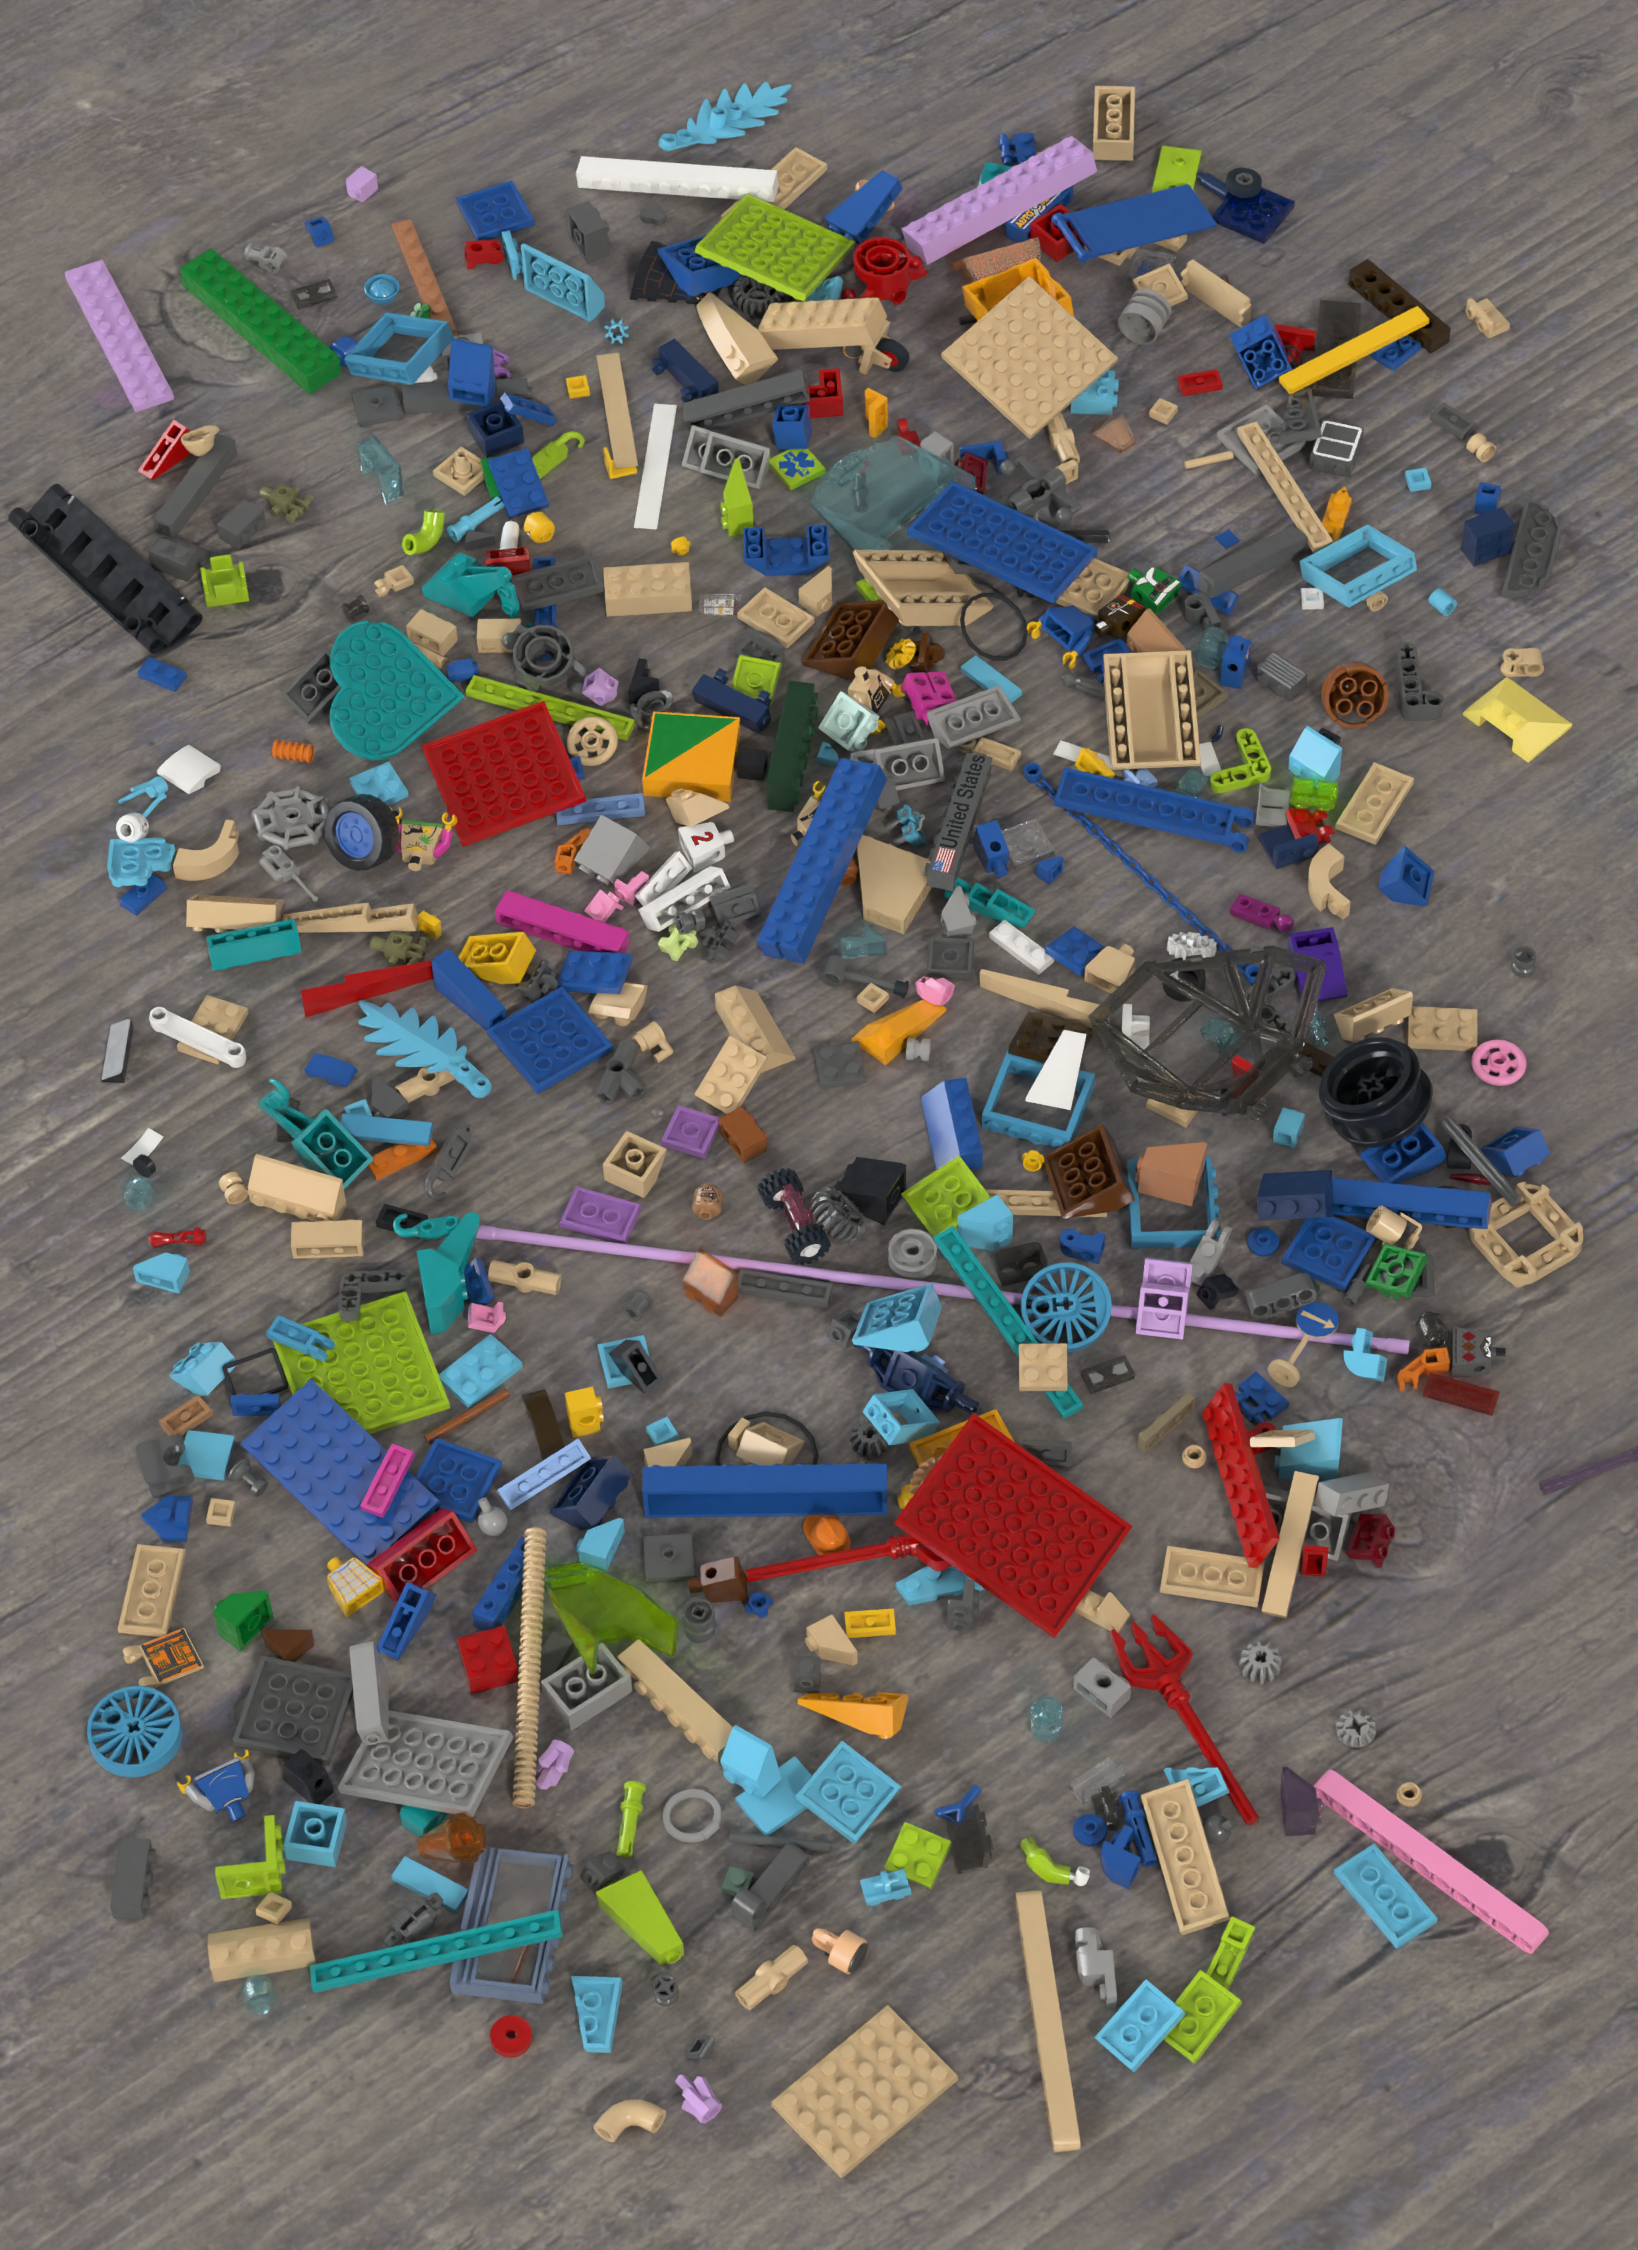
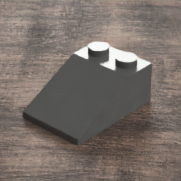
M327 648L281 693L308 723H311L331 709L332 702L341 689L332 674L330 667L331 651Z

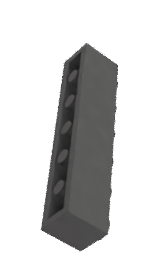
M801 369L683 403V410L689 431H691L692 425L710 430L774 412L778 405H798L809 402L811 399L808 382Z

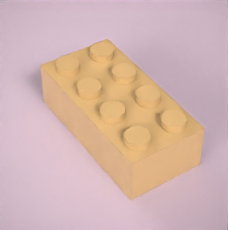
M1095 86L1094 160L1133 161L1135 87Z
M689 562L603 567L607 617L692 611Z

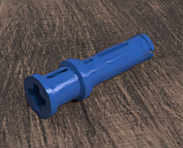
M1137 1790L1127 1791L1118 1797V1801L1123 1805L1126 1814L1124 1816L1125 1822L1131 1828H1134V1839L1142 1860V1866L1150 1867L1155 1865L1158 1859L1145 1824L1146 1813L1139 1801L1141 1796Z

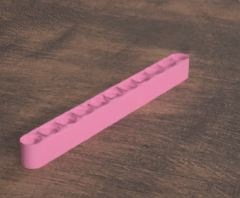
M1327 1770L1312 1787L1313 1794L1321 1802L1523 1951L1533 1954L1549 1935L1548 1929L1540 1921L1334 1770Z

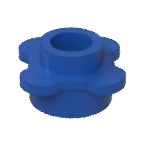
M761 1592L752 1593L749 1598V1604L745 1605V1611L748 1614H757L759 1618H765L768 1615L769 1607L773 1605V1599Z

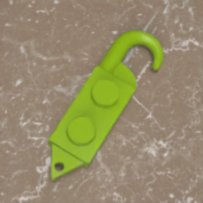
M575 431L566 432L532 457L540 479L567 458L568 447L565 444L567 441L576 438L580 441L578 448L584 445L585 439L582 434Z

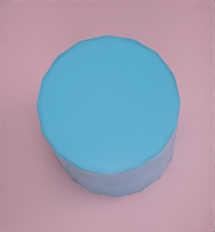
M1442 588L1436 589L1428 600L1429 604L1443 616L1450 615L1457 606V601Z

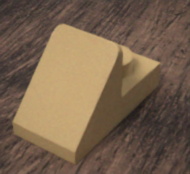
M1088 1590L1075 1609L1077 1614L1109 1631L1115 1629L1118 1633L1130 1618L1128 1611L1111 1592H1108L1106 1597L1103 1598Z

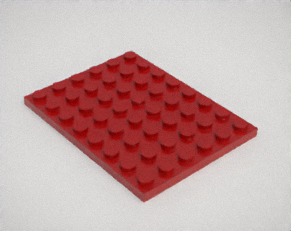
M975 1413L968 1419L894 1522L903 1531L966 1576L975 1580L984 1589L1054 1639L1133 1527Z

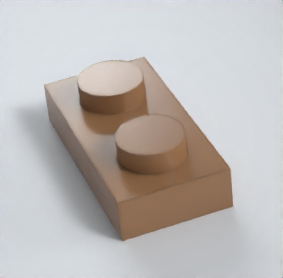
M197 1395L159 1420V1423L169 1436H183L187 1433V1430H192L213 1416V1412L204 1400Z

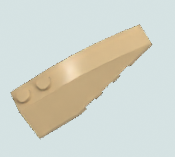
M709 292L696 305L709 338L735 380L744 385L755 383L778 360L763 334L712 292Z

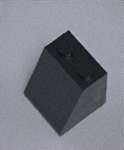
M856 1157L853 1164L847 1166L843 1179L837 1181L834 1188L853 1201L854 1205L859 1207V1211L864 1217L885 1225L901 1201V1193L906 1191V1165L898 1162Z

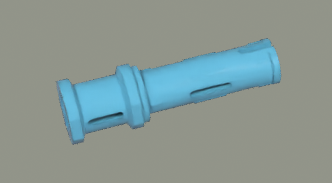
M495 497L471 515L463 516L459 522L448 526L446 531L451 540L457 543L468 531H474L477 525L503 509V502L494 506L501 499Z

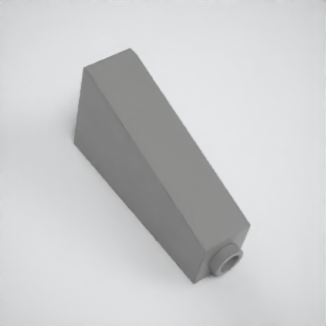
M373 1641L350 1646L357 1732L364 1746L389 1741V1672Z

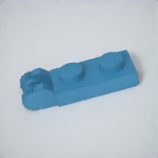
M280 1315L276 1317L266 1332L268 1339L306 1355L310 1354L319 1361H325L328 1355L324 1350L315 1347L316 1343L320 1347L332 1350L335 1346V1342L319 1334L318 1331Z

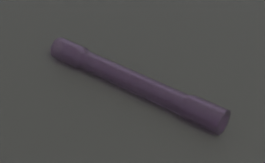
M1638 1446L1629 1449L1627 1452L1566 1474L1556 1475L1540 1481V1490L1543 1495H1547L1632 1462H1638Z

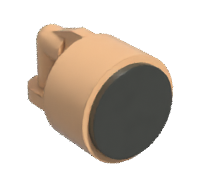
M817 1928L812 1935L813 1944L830 1955L828 1963L848 1975L854 1973L859 1968L868 1950L867 1940L849 1930H845L838 1937L826 1929Z

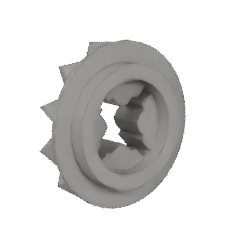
M1349 1710L1348 1713L1341 1714L1336 1723V1734L1340 1741L1347 1746L1364 1747L1373 1741L1376 1734V1724L1371 1719L1370 1714L1366 1715L1361 1710L1358 1712ZM1353 1722L1357 1726H1362L1360 1727V1735H1358L1355 1729H1351Z

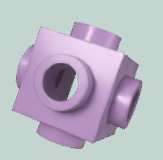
M598 668L585 676L581 693L601 707L616 698L619 682Z

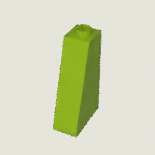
M642 1870L596 1892L599 1908L661 1966L667 1963H675L684 1955L683 1942Z

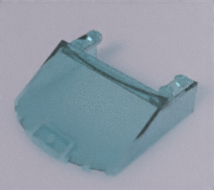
M897 435L890 437V441L884 443L872 442V447L865 450L859 448L832 466L823 476V482L816 486V493L811 499V507L853 552L854 550H891V544L887 539L921 514L952 481L977 492L976 482L973 475Z

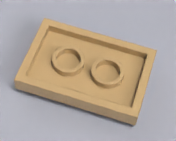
M765 587L737 612L739 620L757 631H761L774 641H779L787 649L815 623L813 616Z
M206 995L191 1022L233 1041L248 1015V1008ZM179 1041L177 1045L179 1052L218 1065L221 1060Z
M1412 1006L1411 1015L1408 1016V1046L1415 1049L1475 1051L1477 1048V1009Z
M729 1036L694 1095L728 1114L741 1107L769 1059Z

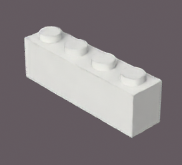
M709 866L638 910L647 929L659 932L675 922L677 913H690L691 910L697 909L709 902L710 896L727 891L731 887L722 868Z

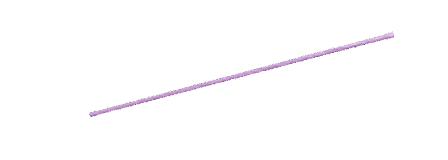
M481 1225L476 1236L477 1239L502 1240L735 1270L745 1269L783 1276L904 1291L933 1283L937 1295L975 1299L966 1286L501 1229L494 1226ZM1001 1291L1010 1304L1021 1305L1023 1293ZM1028 1301L1027 1306H1032L1033 1302ZM1064 1304L1065 1310H1069L1068 1304ZM1112 1305L1111 1316L1137 1319L1138 1308ZM1089 1309V1310H1088V1311H1091V1312H1095V1313H1096L1095 1309ZM1186 1314L1185 1326L1302 1340L1305 1335L1297 1327ZM1334 1332L1325 1338L1315 1339L1310 1337L1308 1341L1352 1346L1354 1334ZM1373 1337L1371 1349L1408 1354L1410 1340Z

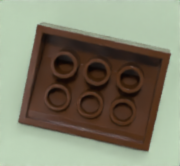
M884 600L837 603L804 657L802 664L847 680L855 679L854 671L856 668L863 666L869 670L871 669L898 624L899 619L888 608Z
M1103 1124L1043 1155L1045 1159L1044 1165L1063 1219L1113 1212L1135 1201L1116 1143Z

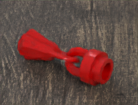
M196 1227L194 1231H184L182 1233L153 1232L149 1236L148 1241L154 1248L182 1242L202 1246V1243H206V1230ZM188 1235H194V1239L187 1240ZM180 1236V1239L174 1240V1237Z

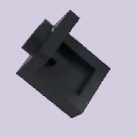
M1226 1274L1206 1277L1196 1295L1211 1310L1215 1308L1220 1299L1236 1296L1239 1288Z

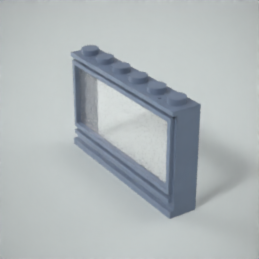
M479 1844L460 1932L554 1910H559L563 1925L565 1911L562 1910L563 1902L567 1903L569 1898L567 1883L568 1879L572 1880L574 1865L570 1864L569 1854L556 1855L487 1847L485 1844ZM560 1938L528 1945L515 1983L511 1981L524 1946L454 1961L449 1980L451 1991L454 1994L543 2004L544 1996L549 1995L551 1980L548 1977L549 1972H553L555 1968L553 1952L554 1948L558 1949Z

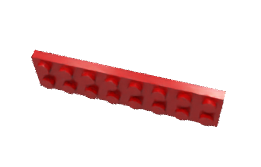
M1223 1383L1209 1404L1204 1408L1202 1412L1203 1420L1205 1421L1208 1437L1214 1450V1457L1220 1470V1477L1224 1483L1226 1496L1236 1523L1237 1533L1243 1546L1244 1556L1250 1568H1258L1280 1538L1254 1453L1250 1446V1440L1233 1385Z

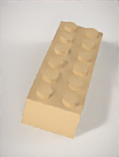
M879 298L770 303L758 330L763 334L772 350L874 345L887 315Z

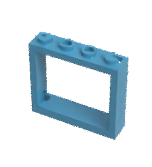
M385 313L347 354L344 361L351 375L413 385L451 343L452 338L454 339L455 337L446 321ZM394 333L429 338L407 363L373 358Z
M1007 1051L982 1113V1128L1056 1149L1075 1139L1095 1088V1074L1079 1070L1075 1090L1081 1091L1068 1127L1066 1131L993 1112L1008 1073L1036 1080L1045 1064L1008 1054Z
M1211 1157L1205 1158L1202 1174L1204 1178L1207 1229L1213 1220L1219 1218V1204H1214V1199L1218 1198L1217 1185H1213V1180H1216V1169L1211 1167ZM1127 1159L1126 1175L1135 1201L1128 1204L1131 1249L1198 1247L1207 1230L1141 1232L1138 1182H1135L1136 1165L1139 1159ZM1220 1224L1212 1238L1215 1241L1216 1237H1220Z

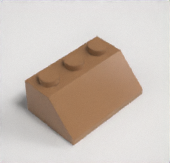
M1150 608L1142 614L1127 633L1126 646L1131 653L1187 651Z

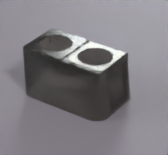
M1038 1242L1000 1250L995 1254V1268L1002 1287L1031 1280L1036 1273L1047 1267L1048 1264L1043 1248ZM1029 1262H1034L1038 1264L1023 1269L1024 1265ZM1006 1268L1016 1270L1008 1273L1002 1272Z

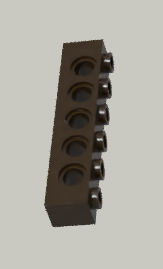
M1369 259L1349 270L1348 285L1390 320L1416 306L1429 318V324L1407 336L1420 342L1421 347L1430 354L1449 343L1451 328Z

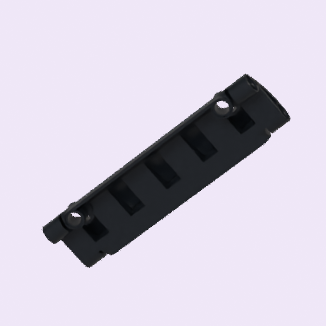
M60 484L52 485L29 512L21 507H17L9 514V522L150 653H158L174 646L191 634L202 622V614L189 603L190 601Z

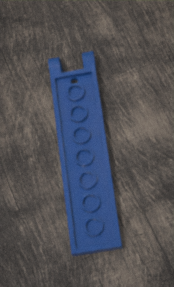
M1065 767L1054 800V806L1226 845L1238 853L1246 851L1249 838L1243 833L1231 832L1233 821H1236L1241 827L1249 828L1253 825L1256 816L1255 812L1250 808L1235 807Z

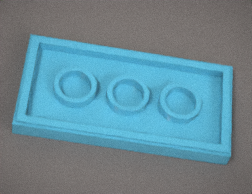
M1375 1843L1334 1869L1333 1874L1396 1949L1437 1923L1438 1918Z

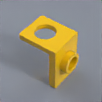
M603 447L604 463L610 479L637 473L636 466L615 469L614 460H611L607 447Z

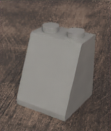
M601 815L574 861L579 865L578 869L587 875L593 873L597 875L596 879L605 885L611 883L614 885L617 879L621 881L650 847L638 834Z

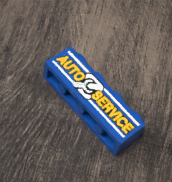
M1073 186L1005 223L1006 237L1026 247L1031 242L1030 223L1060 204L1066 208L1073 201Z

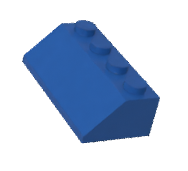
M967 1078L945 1080L921 1097L936 1170L958 1155L970 1170L983 1168V1150Z

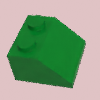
M265 1590L229 1594L224 1600L217 1603L213 1611L219 1636L239 1651H242L274 1618L269 1593Z

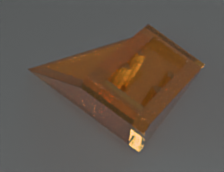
M1123 414L1110 416L1093 426L1091 434L1113 446L1119 453L1136 444V439Z

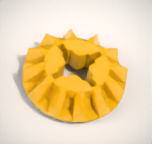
M902 638L899 643L895 642L894 646L889 648L890 652L886 654L887 660L885 663L894 670L904 667L915 654V643L909 638L906 640Z

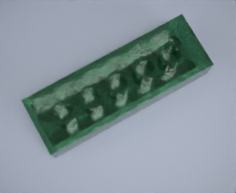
M788 681L766 781L767 807L769 810L794 812L795 804L800 803L801 791L798 790L804 784V774L802 772L807 770L808 757H806V754L811 752L812 740L809 739L810 736L814 737L815 723L813 722L818 719L819 707H816L818 693L815 692V683Z

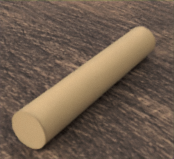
M1231 450L1184 461L1185 469H1191L1230 460L1234 456Z

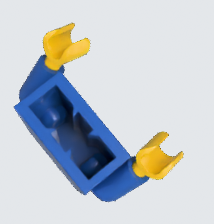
M1075 606L1052 607L1038 619V622H1030L1027 625L1028 634L1031 633L1032 639H1037L1041 635L1040 628H1042L1068 651L1072 650L1071 653L1064 654L1063 665L1070 660L1069 669H1073L1076 666L1077 655L1080 656L1091 641L1095 619L1092 614L1085 615Z

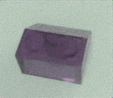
M1282 1767L1280 1798L1285 1836L1315 1835L1317 1825H1321L1322 1799L1317 1798L1314 1786L1290 1768Z

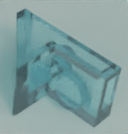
M861 923L862 936L841 938V956L844 959L887 955L886 938L864 923Z

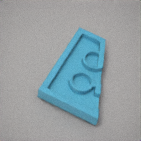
M926 1566L896 1582V1589L908 1606L935 1601L939 1597L951 1594L953 1596L963 1595L965 1579H972L954 1566L942 1571H935ZM975 1582V1590H984L982 1586Z
M571 1976L585 2051L611 2053L623 1985L622 1979L617 1977Z

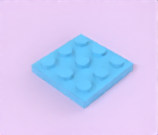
M841 1741L796 1794L795 1799L855 1845L897 1795L901 1786L845 1742Z

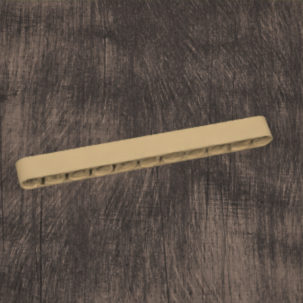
M1041 1890L1015 1892L1053 2151L1058 2153L1080 2150L1079 2129Z

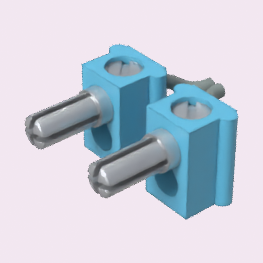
M905 804L903 808L897 811L898 817L885 824L887 831L899 825H904L901 828L903 834L890 841V844L897 847L908 841L915 848L922 844L925 845L927 842L924 831L921 830L922 822L926 819L925 815H920L918 811H914Z

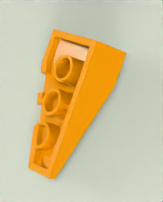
M922 999L867 1024L852 1038V1042L859 1041L860 1048L886 1066L907 1047L908 1037L916 1039L946 1012V1007L933 1005Z
M876 1692V1696L863 1697L861 1693H853L839 1698L838 1693H805L798 1699V1704L868 1734H876L878 1738L887 1739L892 1738L893 1735L901 1730L908 1702V1694Z

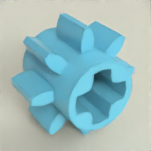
M622 318L619 322L611 319L612 325H605V328L609 330L605 337L610 336L612 344L615 340H619L622 344V337H629V334L625 332L629 325L624 326ZM618 326L622 334L619 333L615 336L612 328L615 329Z

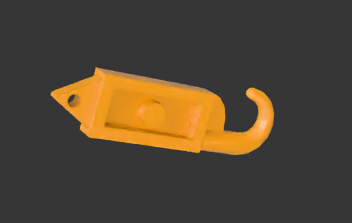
M1343 487L1335 494L1331 493L1322 521L1333 543L1340 539L1352 503V497H1349L1346 487Z

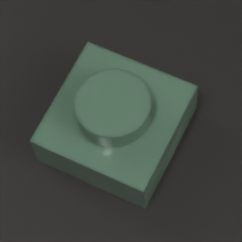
M730 1866L722 1885V1893L735 1896L742 1887L750 1890L754 1873Z

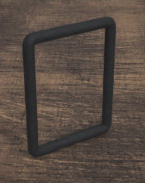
M275 1348L263 1350L223 1366L222 1370L231 1395H236L227 1369L272 1353L284 1385L258 1395L265 1393L274 1394L288 1388L289 1385Z

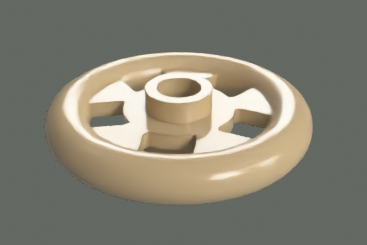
M586 717L579 720L571 727L566 739L569 755L571 758L580 756L584 766H597L609 760L614 754L618 743L617 732L614 726L600 717ZM597 726L605 729L602 734L594 731ZM586 727L588 732L581 737L578 733ZM591 740H596L595 744L589 745ZM603 740H609L607 748H601ZM581 742L583 750L578 752L575 745ZM597 751L596 757H588V752Z

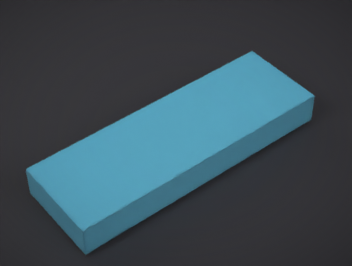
M977 655L961 666V672L984 690L1000 685L1010 703L1022 695V690Z
M404 1856L391 1875L393 1881L425 1898L437 1892L443 1898L441 1906L457 1914L467 1899L469 1892L467 1888Z

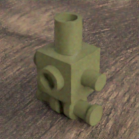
M282 483L276 489L264 485L259 493L261 497L269 500L270 513L273 516H283L291 524L295 522L297 517H302L303 512L309 509L308 505L314 502V498L310 494H306L303 499H299V489L296 486L290 488Z
M391 931L388 939L373 936L370 949L384 952L385 962H387L388 966L396 967V965L402 966L422 962L423 956L427 952L426 946L429 944V940L426 937H419L418 944L413 943V937L407 931H402L401 934Z

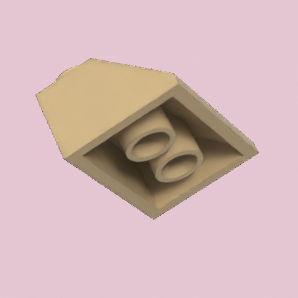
M1391 988L1335 1013L1334 1017L1342 1040L1356 1043L1364 1040V1036L1367 1034H1377L1384 1031V1027L1387 1025L1402 1023L1404 1021L1403 1018L1411 1015L1412 992Z

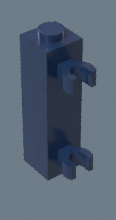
M676 339L658 347L659 358L651 361L655 366L652 368V371L656 375H660L666 369L684 387L680 390L684 395L681 397L684 403L692 401L694 398L699 399L719 393L718 381Z
M719 668L714 678L703 674L692 689L695 702L723 716L740 717V725L758 734L770 724L771 715L768 707L772 699L768 698L770 693L762 690L757 700L725 685L729 679L725 676L727 671Z

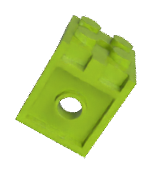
M274 1815L264 1816L266 1862L215 1867L221 1899L267 1895L270 1892L274 1894L282 1893L281 1874H286L285 1858H283L284 1836H282L281 1824H276Z

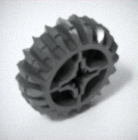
M746 275L739 277L738 282H735L733 291L734 303L739 311H743L744 316L750 314L751 318L754 316L761 318L765 315L770 303L787 302L788 294L779 292L766 284L759 283Z
M826 1186L813 1195L814 1197L809 1202L812 1217L816 1219L817 1224L822 1227V1230L828 1233V1236H832L834 1240H839L840 1243L848 1245L856 1240L858 1241L863 1236L862 1234L867 1229L866 1220L859 1211V1207H856L853 1201L843 1195L841 1191Z

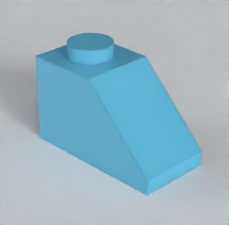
M165 1252L136 1264L133 1271L135 1280L138 1283L180 1294L190 1273L188 1259L184 1256Z
M617 1518L587 1530L584 1539L580 1538L576 1547V1552L579 1554V1563L607 1571L625 1532L624 1519Z

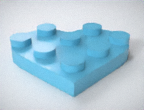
M141 838L133 843L122 839H110L107 869L112 885L115 887H122L124 885L144 886L148 883V878L153 871L167 872L171 870V864L174 863L176 858L174 844L166 843L164 838Z

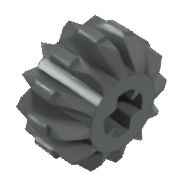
M860 1420L859 1426L853 1425L849 1439L853 1452L858 1451L860 1458L864 1455H867L869 1460L872 1458V1455L880 1458L881 1452H887V1441L870 1420L867 1423Z

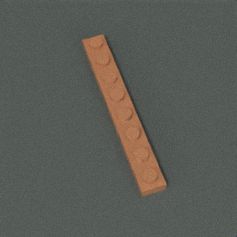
M412 220L393 223V233L422 304L430 306V311L427 312L431 315L430 319L448 322L453 335L456 336V327Z

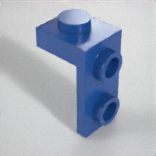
M1001 440L960 447V459L965 452L984 460L994 459L998 474H1002L1000 471L1001 463L1009 459L1008 452H1004Z

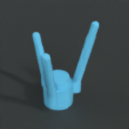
M155 777L150 781L132 787L130 791L133 793L118 800V803L126 802L144 792L151 798L156 797V800L142 814L146 818L160 801L167 798L165 792L168 791V785L162 777Z

